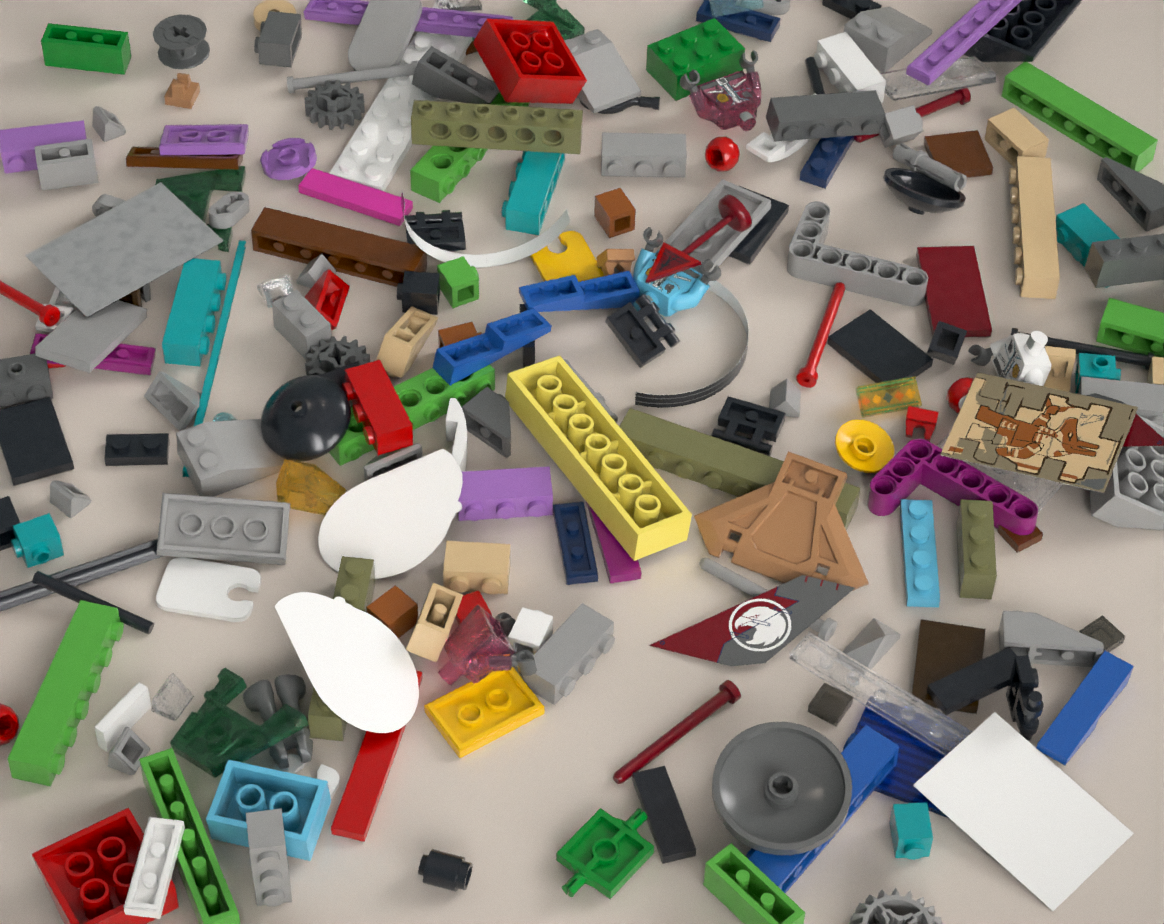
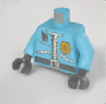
M651 227L646 228L643 237L647 244L645 249L641 248L633 273V279L640 290L639 297L645 294L650 302L656 303L660 309L658 312L665 317H670L677 311L696 307L710 287L708 283L716 281L721 277V269L716 265L709 272L713 267V262L707 259L702 262L700 267L704 275L690 268L646 283L648 274L660 251L658 250L654 253L653 250L663 243V236L660 231L656 239L649 240L652 235ZM634 302L635 309L639 311L641 308Z

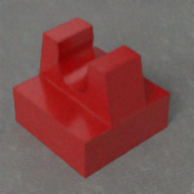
M908 406L906 437L912 438L914 429L922 428L925 431L924 440L930 442L936 429L939 412Z

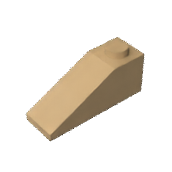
M411 306L385 334L376 360H381L387 375L402 378L407 373L435 327L438 317Z

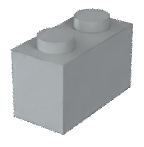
M92 139L34 146L41 190L99 183Z
M297 290L272 302L274 327L304 358L306 354L311 353L310 347L312 345L320 347L319 340L323 339L327 343L331 342V324Z

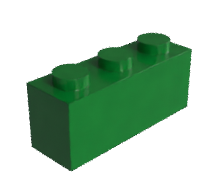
M48 23L41 39L45 66L125 75L131 60L128 32Z

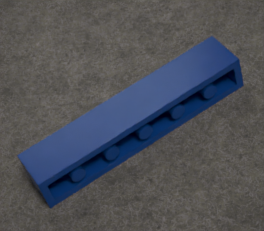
M867 725L858 734L853 733L850 735L841 752L850 770L852 797L847 816L835 835L897 764L899 746ZM835 835L821 846L801 854L773 855L751 848L745 856L786 893Z

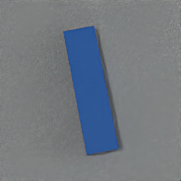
M630 271L578 282L575 275L519 287V294L526 309L534 308L537 312L622 308L630 302L634 306V302L639 298L640 292Z
M534 308L488 323L485 333L436 349L432 368L449 385H452L551 332L552 325Z
M1104 651L1042 736L1036 748L1061 764L1066 765L1095 730L1099 718L1126 687L1134 666Z

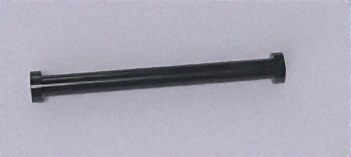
M1012 328L1011 335L1023 332H1018V328ZM1047 337L1048 341L1045 345L1076 349V354L1115 356L1118 362L1145 366V370H1149L1152 357L1155 355L1152 352H1148V355L1051 337Z

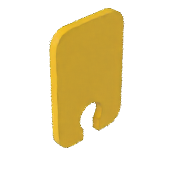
M576 231L563 232L558 236L561 244L567 247L564 252L553 253L548 249L547 245L530 255L543 281L575 275L578 282L604 276L602 269L597 267V260L583 236Z

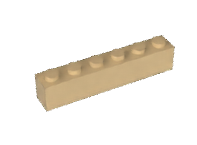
M1017 156L1015 168L1010 167L1009 184L1014 186L1011 187L1010 204H1015L1011 212V223L1016 224L1012 234V243L1017 244V247L1014 249V264L1019 266L1015 271V285H1020V297L1056 299L1060 273L1051 158Z

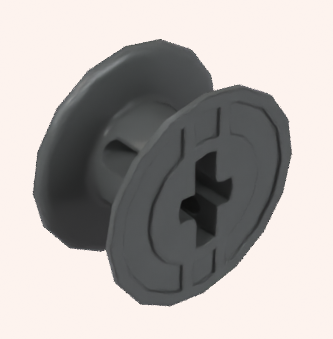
M182 14L170 16L160 21L153 31L154 41L160 46L158 50L159 60L165 66L173 69H189L202 64L209 57L210 53L209 44L204 40L207 32L205 23L198 17Z

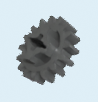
M337 80L335 84L325 81V86L323 87L317 84L315 85L316 91L309 90L308 97L304 99L306 117H310L311 123L318 122L319 128L328 125L329 130H333L334 126H339L342 130L344 129V124L353 126L354 119L361 120V113H365L363 93H359L358 87L351 89V83L349 82L341 85L340 80Z
M331 336V342L327 343L321 339L319 340L320 347L313 345L310 347L311 353L305 355L306 375H322L359 361L360 365L370 362V354H367L365 345L358 347V340L356 339L349 343L347 342V336H343L341 341H337L334 336Z

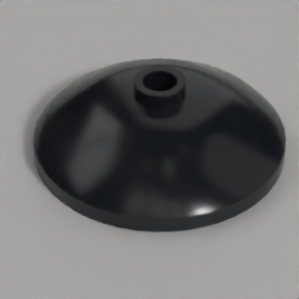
M889 168L883 176L886 186L895 197L908 205V210L916 214L923 215L925 212L943 213L957 210L964 206L966 201L965 195L960 190L957 192L921 172L903 168Z
M305 375L289 380L270 396L264 406L261 416L263 438L270 449L284 459L298 462L317 459L334 449L346 434L351 419L350 403L342 388L329 378L319 375ZM302 406L301 410L295 412L298 407Z

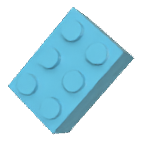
M228 759L206 817L211 839L249 847L246 813L282 808L287 856L311 861L331 804L328 782Z

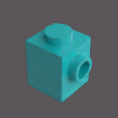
M1079 353L1074 373L1075 393H1078L1081 377L1120 380L1121 369L1116 368L1115 356Z
M50 513L13 526L16 539L11 540V545L16 557H23L27 568L64 556L61 537Z

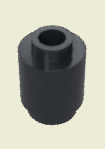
M432 849L429 855L424 854L422 856L418 874L423 876V883L456 892L458 889H467L473 864L465 861V857Z

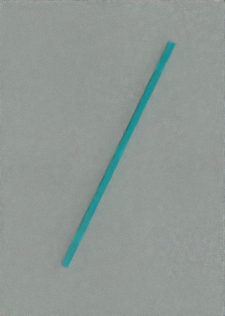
M239 240L194 426L204 422L240 276L246 241ZM184 466L183 477H189L188 471Z

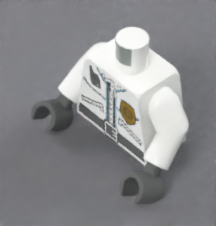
M1033 331L1030 335L1016 333L991 343L990 348L985 349L975 344L968 350L969 353L977 356L971 359V361L979 366H986L990 362L991 356L994 355L992 362L998 377L1044 386L1051 370V362L1044 348L1048 338L1040 331Z

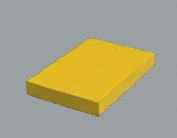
M501 666L424 705V711L457 756L462 758L545 714V707L514 667Z

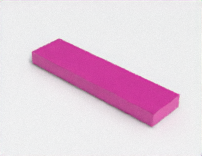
M314 168L307 173L298 185L299 193L398 226L402 225L405 221L404 216L409 215L413 209V201L405 199L403 216L401 197Z

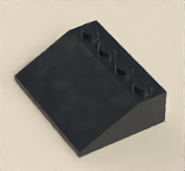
M1022 0L963 55L980 62H1033L1081 4L1082 0Z

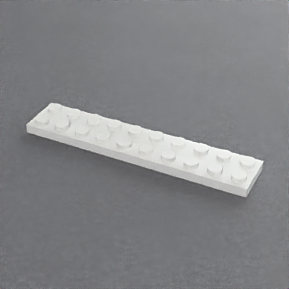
M435 2L434 6L432 7L437 9L473 12L470 10H465ZM417 31L407 47L399 66L411 64V61L418 62L431 46L462 63L466 56V50L474 37ZM413 75L388 78L329 174L385 191L412 146L411 114L414 100L439 101L440 98H435L412 85Z

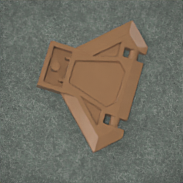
M788 451L775 482L694 516L709 555L720 558L724 550L734 554L731 563L782 583L805 575L855 587L854 590L869 584L835 506L848 477L846 472ZM731 533L741 536L739 542L729 539ZM818 567L828 569L827 575L818 573Z

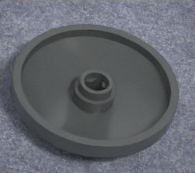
M768 722L746 729L734 737L723 749L713 773L712 797L721 822L739 841L763 853L795 855L821 846L840 829L850 807L852 779L843 755L824 735L801 724Z

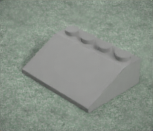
M1138 415L1164 438L1163 426ZM1164 446L1122 447L1105 492L1090 490L1091 516L1116 527L1164 530Z

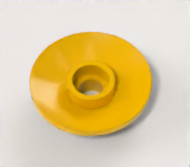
M866 420L848 421L839 428L835 436V447L838 455L848 466L857 471L877 473L894 457V444L890 436L884 429L873 422Z

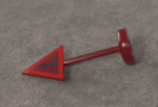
M727 194L719 200L718 209L723 219L682 251L663 242L648 274L646 283L702 265L701 261L689 256V254L726 225L738 232L749 229L752 225V219L746 207L733 195Z

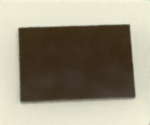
M921 619L911 695L912 705L939 708L927 693L928 685L982 660L986 629ZM979 700L956 711L977 714Z

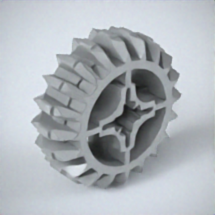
M895 888L891 896H888L883 890L878 893L877 898L869 894L865 904L859 903L856 907V911L851 916L849 924H942L941 917H935L936 911L934 906L924 907V897L915 901L912 899L911 891L905 896H900Z

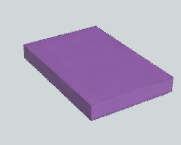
M248 125L164 126L159 145L160 155L245 154L249 136Z

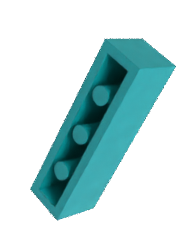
M523 151V162H518L516 167V181H511L509 201L504 200L501 216L506 218V230L533 235L540 234L565 162V153Z
M193 258L184 263L162 341L165 364L200 367L203 355H208L210 346L208 335L214 332V312H219L221 305V295L219 293L220 290L224 291L226 287V273L221 271L220 260Z

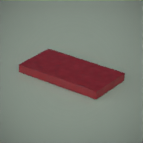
M917 247L918 267L928 275L925 303L932 336L938 321L967 330L965 337H991L992 326L975 247Z

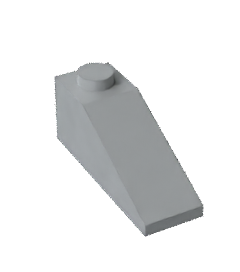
M1018 610L1003 611L999 626L1000 651L1010 647L1017 656L1028 655L1031 664L1093 667L1102 655L1104 649L1102 642L1040 614Z

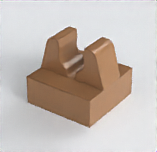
M178 73V79L172 80L164 96L165 105L192 109L200 93L199 83L191 82L189 74Z
M606 249L596 257L597 267L602 268L604 276L614 274V268H617L620 273L625 271L631 272L632 262L635 261L634 249Z

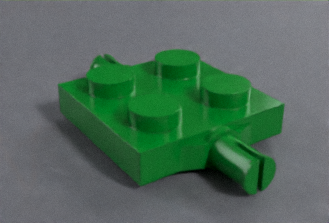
M600 808L556 853V861L574 874L562 886V890L566 895L568 894L569 897H573L584 884H587L611 899L654 854V845L641 837L637 831L648 819L647 814L642 809L637 808L624 821L611 816Z

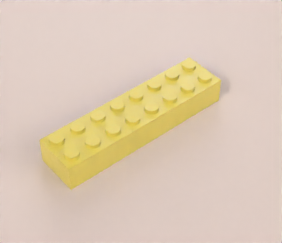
M560 355L507 374L505 398L509 402V406L634 561L687 540L692 513Z

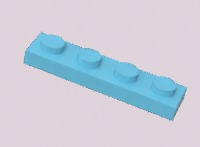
M901 499L900 520L907 607H939L940 590L932 500Z

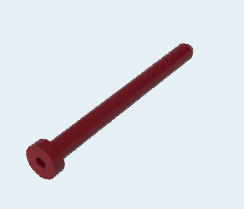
M962 84L955 87L953 93L917 107L915 110L922 118L958 102L961 105L969 103L971 101V94L969 89ZM880 134L855 135L854 140L861 143Z
M730 680L724 681L719 686L720 692L617 770L613 775L615 783L623 784L632 777V773L640 771L727 702L734 704L741 699L738 687Z

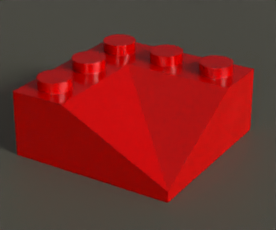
M487 18L473 41L505 102L573 104L587 82L586 77L554 22Z
M129 807L32 853V858L64 924H147L157 919L125 915L124 904L144 837V832ZM172 879L161 916L179 908L176 888Z

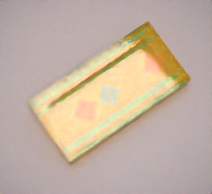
M915 376L858 386L856 388L862 418L908 410V406L917 408L922 406Z

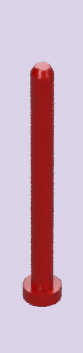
M0 281V294L38 315L41 323L51 327L59 321V308L51 304L44 306Z
M842 282L834 285L806 365L799 369L796 380L803 387L811 388L817 383L818 373L816 370L846 289Z

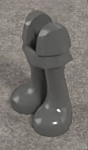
M285 674L276 677L274 681L277 696L281 700L288 724L286 727L281 726L270 681L261 680L250 686L243 694L244 703L251 712H260L267 733L266 745L270 749L269 755L280 769L289 767L287 750L294 748L297 749L302 764L311 761L313 740L310 739V730L304 724L299 700L306 694V685L303 678L297 675Z

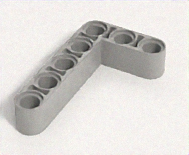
M819 201L810 202L806 205L789 245L787 271L791 276L834 287L838 282H842L847 291L906 306L915 307L924 302L928 275L924 270L824 245L828 234L830 208L827 204Z

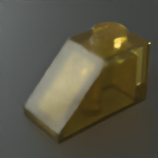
M287 459L284 460L276 481L278 502L290 503V509L326 515L331 506L347 492L344 487L315 464Z

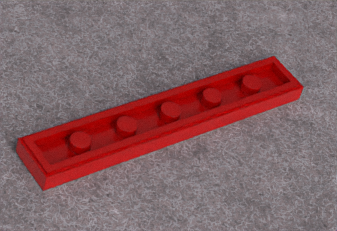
M416 670L418 686L420 688L423 673ZM406 725L399 730L388 733L366 731L331 826L332 835L365 842Z

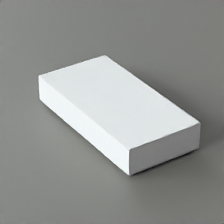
M140 682L136 684L95 725L98 747L108 752L115 745L125 727L131 729L151 708L148 687Z

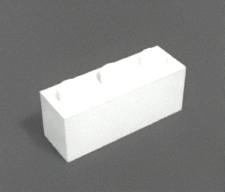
M847 32L818 40L814 59L818 68L824 71L830 83L835 85L840 93L876 90L880 102H883L886 80Z

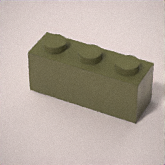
M961 499L956 521L959 597L992 599L997 577L993 502Z

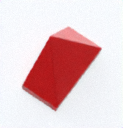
M328 269L321 275L304 298L331 324V329L334 330L337 328L350 286Z

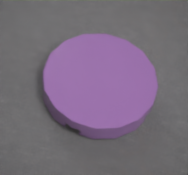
M287 138L272 145L273 149L268 152L266 149L260 159L264 174L269 178L291 180L309 172L316 164L317 155L311 142L305 143V140L301 138Z

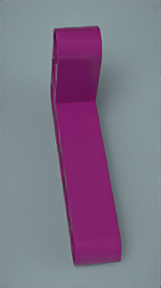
M913 439L908 442L870 482L868 509L877 516H887L893 513L900 506L901 499H906L921 484L957 506H960L961 499L992 501L994 527L997 529L1001 525L1015 534L1028 535L1036 527L1038 506L1035 502L962 460L941 456L940 454L943 449L924 439Z

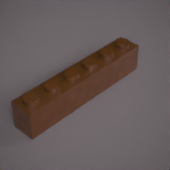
M264 207L251 229L253 251L308 264L311 260L323 254L336 272L397 287L398 283H403L405 271L426 272L427 253L415 244Z

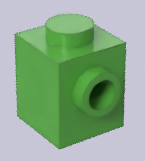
M464 256L437 265V273H440V290L452 308L479 299L478 272L474 266L469 265Z

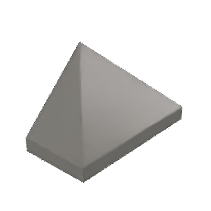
M159 371L144 397L179 431L185 430L199 408L201 393Z
M417 443L375 456L364 466L365 481L421 458L422 446Z
M873 618L836 658V662L863 679L900 639L901 634Z

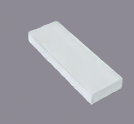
M149 817L124 904L125 915L161 918L185 829L184 821Z

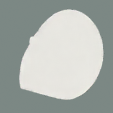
M441 449L364 481L343 494L328 510L320 526L318 536L319 550L324 561L335 571L339 572L342 556L374 559L375 579L403 573L424 561L441 544L448 532L452 519L455 517V513L460 512L462 509V504L458 502L461 494L463 479L460 466L455 458L448 451Z
M300 592L286 596L278 601L275 609L313 687L324 703L336 715L357 728L374 733L393 732L408 723L416 710L419 698L417 673L405 646L387 626L372 615L346 603L342 597L331 599L316 593Z

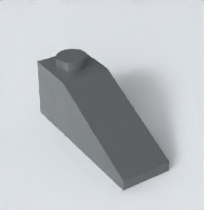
M433 46L418 61L411 83L435 98L463 103L491 104L500 93L495 82Z
M1107 157L1102 158L1097 180L1146 232L1163 226L1164 184Z

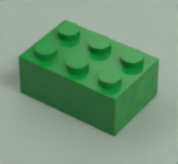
M713 18L647 45L646 71L675 101L692 95L689 90H685L680 86V79L684 74L691 81L689 73L692 70H696L700 75V81L696 84L698 92L702 90L700 86L714 82L721 77L726 78L743 72L744 68L740 66L739 59L743 52L745 53V48Z

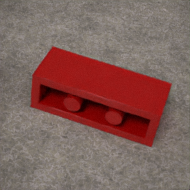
M381 360L345 369L346 382L342 383V390L345 392L348 400H351L353 403L352 409L357 423L362 422L364 426L363 433L367 444H373L377 455L412 446V423Z

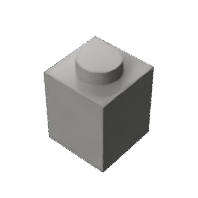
M914 105L885 113L879 133L884 148L914 140L923 132V121L920 114L916 112Z

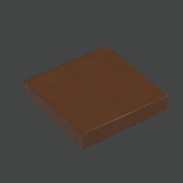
M978 130L924 137L923 144L931 159L966 175L967 178L992 175L993 165Z

